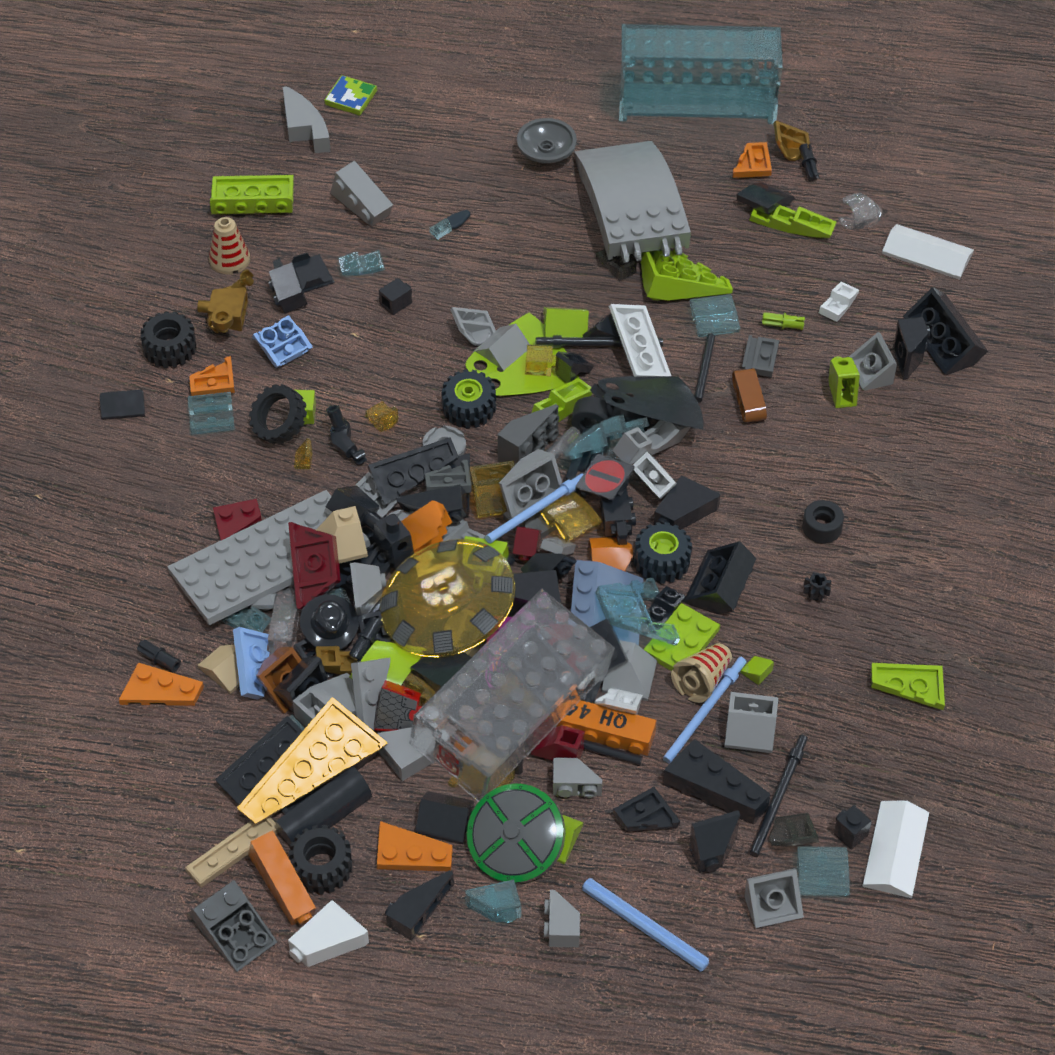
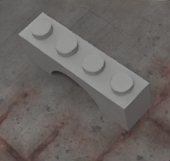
M660 420L644 433L639 427L625 432L612 451L622 462L633 464L646 452L653 455L680 443L691 427Z

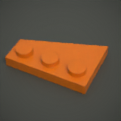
M138 663L119 698V704L128 705L129 702L141 703V705L165 703V705L195 706L204 688V684L202 681Z

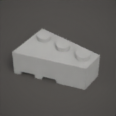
M355 161L336 172L330 194L372 227L390 215L393 204Z

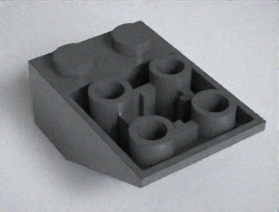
M555 404L510 421L497 435L498 463L511 470L523 457L537 449L544 451L549 442L554 441L559 434V406Z
M235 880L222 887L188 912L203 935L236 972L277 943V940Z

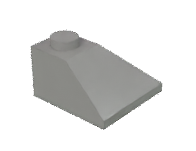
M350 563L357 616L367 614L383 596L382 587H387L385 573L380 574L379 566Z
M619 640L629 661L609 672L605 670L602 693H607L608 689L615 688L643 695L642 700L648 701L657 660L636 643Z

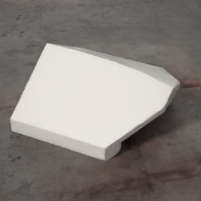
M610 688L606 694L597 698L594 704L637 715L643 695Z

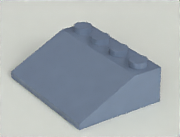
M577 560L575 563L570 623L585 630L608 618L619 640L636 643L639 646L643 578L601 562Z

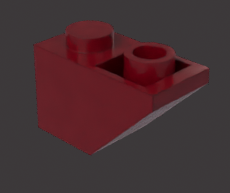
M561 725L541 732L536 738L531 755L553 761L554 758H578L580 760L584 750L585 731Z

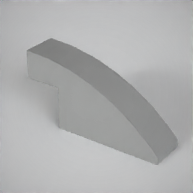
M287 86L283 87L289 142L313 140L315 153L331 152L328 129L318 110L301 94Z

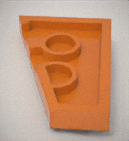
M380 821L377 869L451 871L453 852L451 844Z

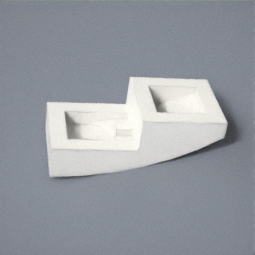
M840 282L831 291L830 298L820 306L819 314L837 322L853 303L859 290Z

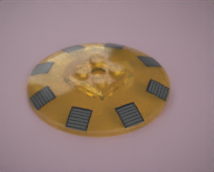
M455 539L432 544L407 558L391 575L381 597V620L393 642L412 654L425 657H445L467 651L489 638L501 626L509 614L515 597L513 572L503 555L485 543L468 539ZM449 588L446 593L439 594L442 589Z

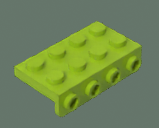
M213 176L212 195L210 198L211 214L293 213L294 176Z

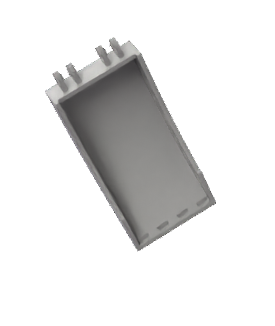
M652 141L574 151L581 182L584 184L592 203L608 260H611L613 256L621 255L623 262L627 263L629 262V254H634L636 261H641V252L662 250L664 257H669L670 248H675L676 255H682L683 246L685 249L689 248L691 231L677 186L662 153Z

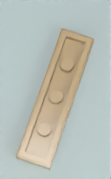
M271 817L257 825L251 821L186 866V872L202 888L247 856L252 840L272 830L276 835L278 833L276 823Z

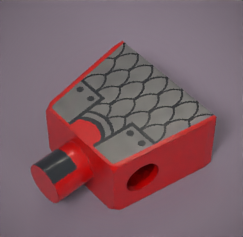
M385 680L381 690L374 730L393 731L415 727L416 720L430 722L433 708L419 705L421 693Z

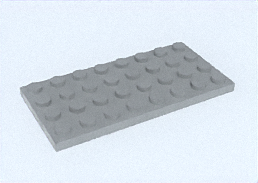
M327 490L320 492L167 566L168 571L208 625H211L256 603L259 599L269 594H274L294 584L288 523L293 522L316 530L332 513V511L325 507L331 495ZM363 533L365 545L367 548L370 546V541L368 537Z

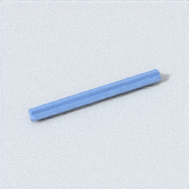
M588 878L583 884L584 892L699 971H704L708 966L709 959L593 879Z

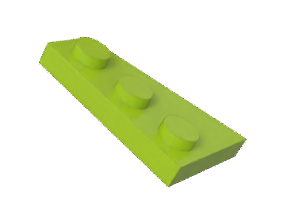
M889 663L871 664L872 688L944 710L942 666Z

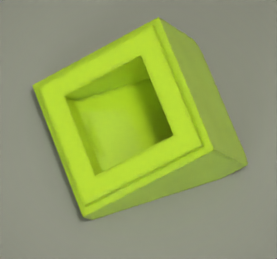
M754 656L741 669L740 673L759 685L773 671L774 661Z

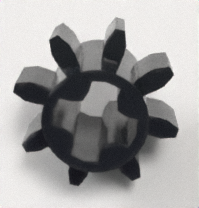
M813 572L810 578L805 577L803 593L808 594L810 600L822 601L825 595L830 596L832 581L827 580L824 573Z

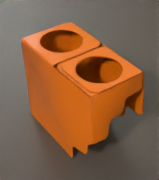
M432 500L401 522L411 534L414 554L423 557L436 549L440 542H444L442 536L447 534L446 527L452 523V520L444 505Z

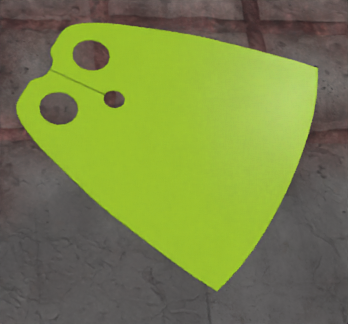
M527 313L509 324H517L531 345V348L503 372H499L497 370L498 366L476 351L466 361V368L469 372H472V369L477 370L474 368L476 361L483 360L487 363V368L482 371L477 370V373L483 372L485 377L489 376L491 379L500 381V387L495 389L496 396L542 392L567 384L555 373L556 354L558 351L566 352L563 346L561 348L536 346V337H544V324L531 313ZM538 361L544 364L545 369L540 373H535L531 371L530 364ZM539 364L534 365V369L540 370L541 366Z

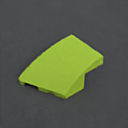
M376 640L360 662L390 658L386 680L402 685L411 672L410 667L420 660L427 649L419 646H403L398 643Z

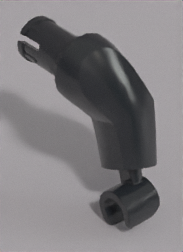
M339 405L328 407L326 412L332 423L330 435L333 446L347 458L352 457L356 465L367 461L364 450L360 449L357 451V446L351 440L350 423L344 420Z

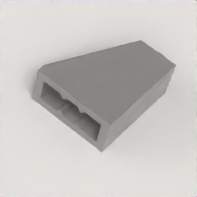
M436 723L377 733L388 742V745L378 750V752L401 781L406 780L437 761L439 746L446 750H441L442 756H445V753L448 754L447 752L450 753V737Z

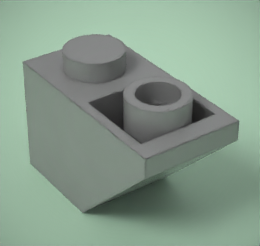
M554 758L553 795L561 797L584 796L587 798L602 796V779L578 758Z
M550 890V899H545L544 915H549V922H544V937H549V947L579 948L580 913L556 890Z

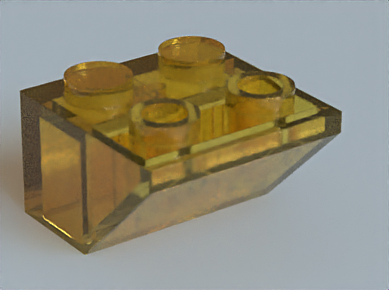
M514 461L470 467L471 490L478 518L502 515L508 512L499 482L515 466Z

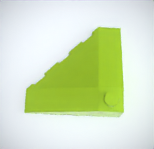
M675 249L670 251L669 257H664L662 250L641 252L643 286L647 297L653 300H676L730 294L733 291L729 279L724 276L717 278L716 275L711 273L710 268L699 262L694 264L687 259L688 256L686 254L676 255Z

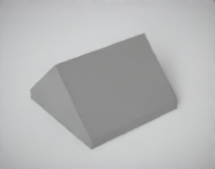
M512 324L497 329L495 333L488 337L473 352L476 351L498 366L497 370L499 372H503L529 350L531 345L517 324Z
M877 332L849 356L853 359L859 371V384L864 391L891 385L894 382L897 363L881 333Z
M795 868L747 879L744 897L755 928L804 918Z

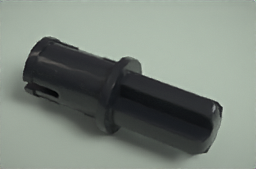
M807 143L799 146L802 157L801 164L806 170L809 181L817 180L819 178L816 167L817 159L813 155L811 144L807 146Z
M370 617L362 633H358V640L349 653L353 660L361 661L369 646L373 645L376 635L384 625L378 618Z
M147 640L139 642L137 651L152 659V663L155 665L160 664L172 673L179 669L181 665L180 659L167 653L165 648H159Z

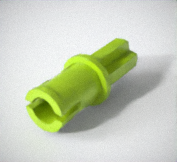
M766 312L762 316L763 325L782 327L783 330L784 328L800 330L804 328L805 317L786 315V313L782 315Z

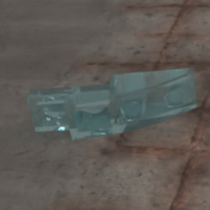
M620 414L603 420L578 435L562 452L563 456H569V459L572 460L583 457L582 452L590 451L591 454L603 452V447L608 446L606 437L609 436L610 440L618 439L623 436L622 433L637 427L644 432V427L649 426L647 417L625 422L624 415Z

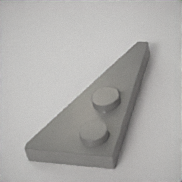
M390 658L351 663L356 715L358 719L373 731L375 729L382 686L389 670Z

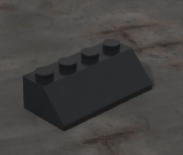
M934 287L903 315L904 319L923 317L925 324L930 328V338H927V350L945 375L974 366L988 352L948 296Z

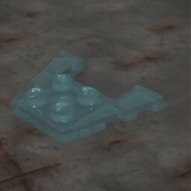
M648 578L642 583L634 580L629 585L614 583L598 586L595 594L605 618H608L613 626L677 646L680 637L674 624L652 622L642 600V597L655 599V596L659 594L654 578Z

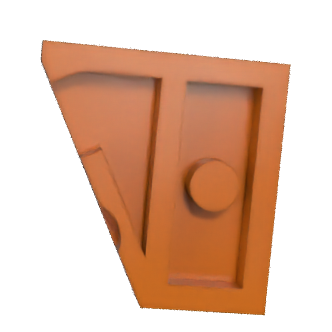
M231 356L224 358L225 362L216 367L212 364L203 371H198L189 376L192 398L235 393Z

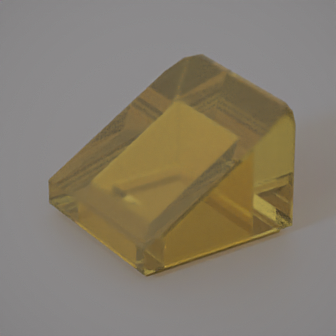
M307 438L296 450L295 469L311 468L312 444L310 438Z

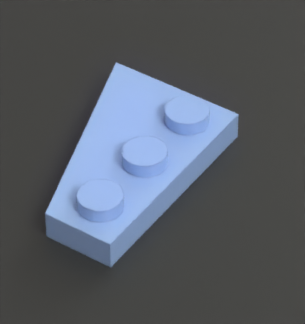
M238 627L233 629L241 696L258 700L264 697L265 688L257 678V673L263 661L269 657L270 652L267 651V644L271 642L272 635Z

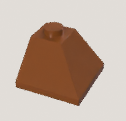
M279 647L263 661L257 673V678L282 713H286L289 708L273 690L301 661L293 647Z

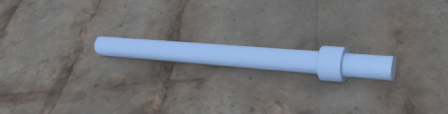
M579 474L572 480H566L560 484V488L485 536L486 541L492 543L562 496H567L574 492L575 486L583 474Z
M739 657L733 666L727 668L724 672L722 680L714 689L712 695L705 701L664 755L663 760L666 763L670 764L725 690L738 679V673L746 664V660L743 657Z

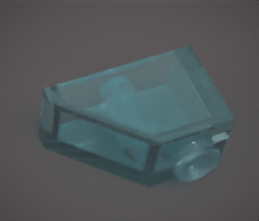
M514 880L465 890L466 906L496 923H509L517 918H521V903Z

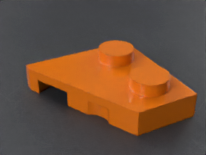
M767 142L747 143L736 168L733 169V178L771 176L772 168Z

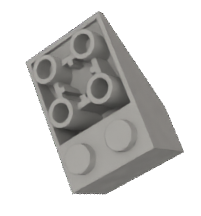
M345 673L308 688L293 700L294 716L307 727L333 697L357 717L353 680L349 678L350 675Z

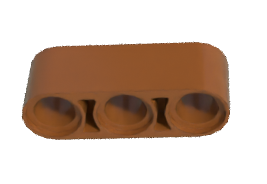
M752 368L732 371L733 387L743 422L766 420V405L756 370Z

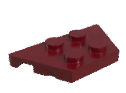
M289 522L296 605L298 610H303L309 601L324 595L341 581L336 536Z

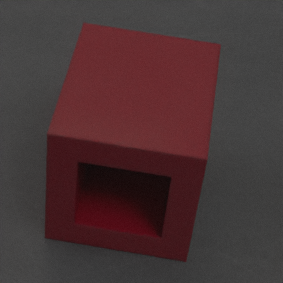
M518 526L513 554H518V559L529 561L539 551L542 530Z

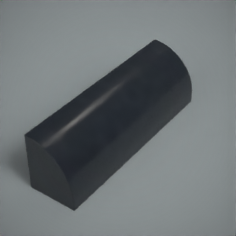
M352 766L276 821L277 832L290 846L291 842H295L294 837L297 834L302 835V830L306 828L312 830V826L317 825L318 828H322L323 825H327L328 829H330L371 799V790L363 776Z

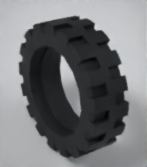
M274 384L271 388H265L262 394L259 393L257 395V400L253 401L251 405L253 408L249 413V417H251L249 422L250 426L253 427V432L258 437L272 444H283L284 441L292 440V436L300 432L299 429L303 427L305 423L303 420L307 415V411H305L306 403L303 401L302 395L283 384L280 386ZM287 398L290 404L287 419L277 429L269 430L266 425L269 409L278 400Z

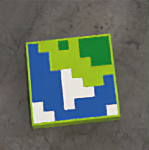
M341 75L325 98V105L361 115L377 92V86Z

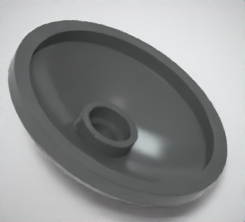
M553 118L532 120L526 123L517 135V146L520 152L528 159L539 163H555L567 158L573 153L577 143L576 133L573 128L567 123Z

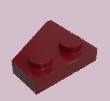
M257 498L213 507L220 541L262 521Z

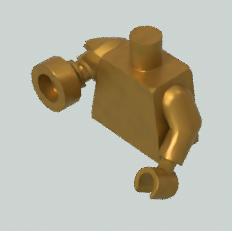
M248 269L241 272L240 279L234 284L222 289L212 290L210 301L198 300V312L208 313V326L215 333H224L229 329L242 331L248 306L246 285L252 286L254 283L252 279L253 274Z

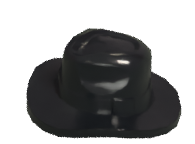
M324 594L315 597L305 605L300 615L301 631L308 642L314 647L339 646L340 650H342L352 642L358 631L359 621L356 610L349 602L337 595Z

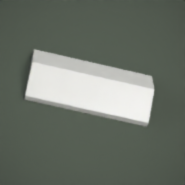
M896 224L889 233L882 254L960 280L974 250Z
M611 304L609 308L634 377H671L646 306Z
M881 801L863 887L912 898L929 816L928 811L909 801Z

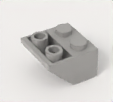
M731 692L724 747L772 753L778 697Z

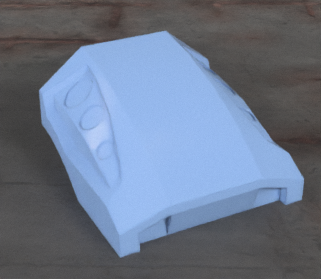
M289 315L278 323H274L273 326L266 327L261 332H256L252 336L276 368L289 363L313 348L303 331L294 323Z

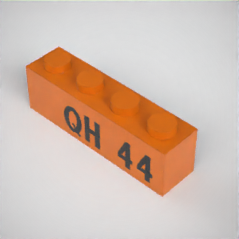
M565 696L556 719V727L564 725L585 731L584 740L604 744L616 749L627 750L633 754L648 756L656 733L657 720Z

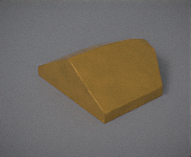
M775 120L776 143L785 158L789 161L801 159L799 146L807 143V146L810 144L808 132Z

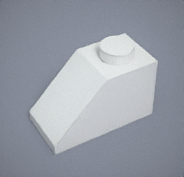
M648 452L633 464L635 466L634 471L660 499L677 484Z

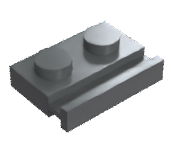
M749 335L742 370L754 368L757 375L772 377L779 340L758 337L757 339Z

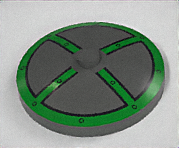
M526 784L503 785L487 793L473 809L467 827L468 847L476 864L489 876L506 883L519 884L530 882L547 873L560 857L565 842L564 819L557 804L540 789Z

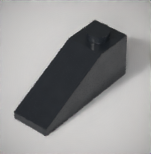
M461 484L396 497L397 503L407 512H415L434 500L444 505L452 522H459L464 518H469L467 493Z
M449 870L400 895L395 903L391 902L385 912L387 927L412 941L453 887V872Z

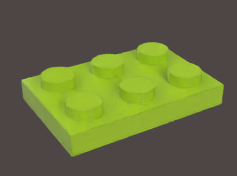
M681 603L644 650L655 658L658 664L672 671L674 669L673 666L678 661L704 650L720 630V624Z

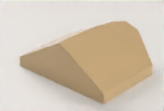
M235 645L218 647L198 664V668L228 693L231 694L239 687Z

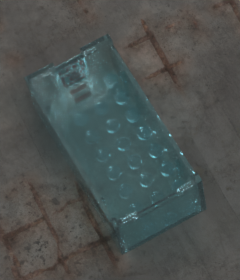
M622 24L619 121H627V116L763 118L768 119V124H774V121L777 119L779 85L781 84L783 67L781 27ZM759 62H764L763 69H759ZM767 62H772L771 69H766Z

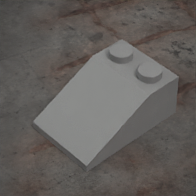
M537 449L520 459L499 482L510 519L560 488L562 479L553 453Z

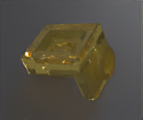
M384 401L365 411L366 417L380 432L398 423V409L395 406L389 408Z

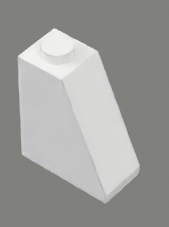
M331 900L288 940L289 954L296 962H302L307 967L366 946L369 943L368 931Z

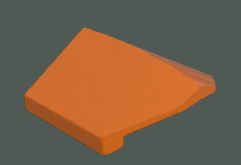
M617 537L589 538L591 561L601 562L626 572L633 558L632 544L627 542V545H618Z

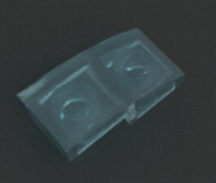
M379 250L359 256L356 251L338 258L342 275H365L385 270Z
M246 607L221 619V621L235 629L243 627L263 633L272 621V618L255 607H252L251 610Z

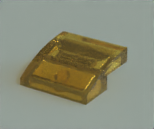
M575 492L562 496L539 511L549 527L555 525L566 542L602 523V520L592 507Z

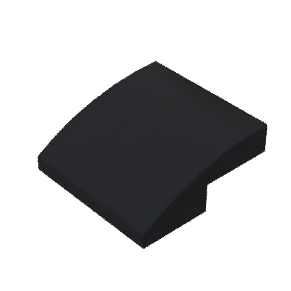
M763 182L752 184L736 194L737 201L768 215L778 206L786 207L795 200L793 195Z

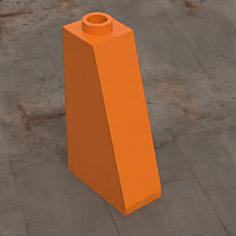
M272 830L252 840L248 855L291 925L307 923L313 918L312 915L315 913L316 907L274 831Z

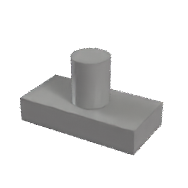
M558 537L543 539L540 548L548 550L549 553L567 555L574 553L576 544Z

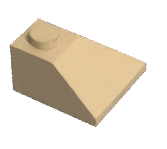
M356 506L333 511L316 529L336 536L339 563L368 557Z

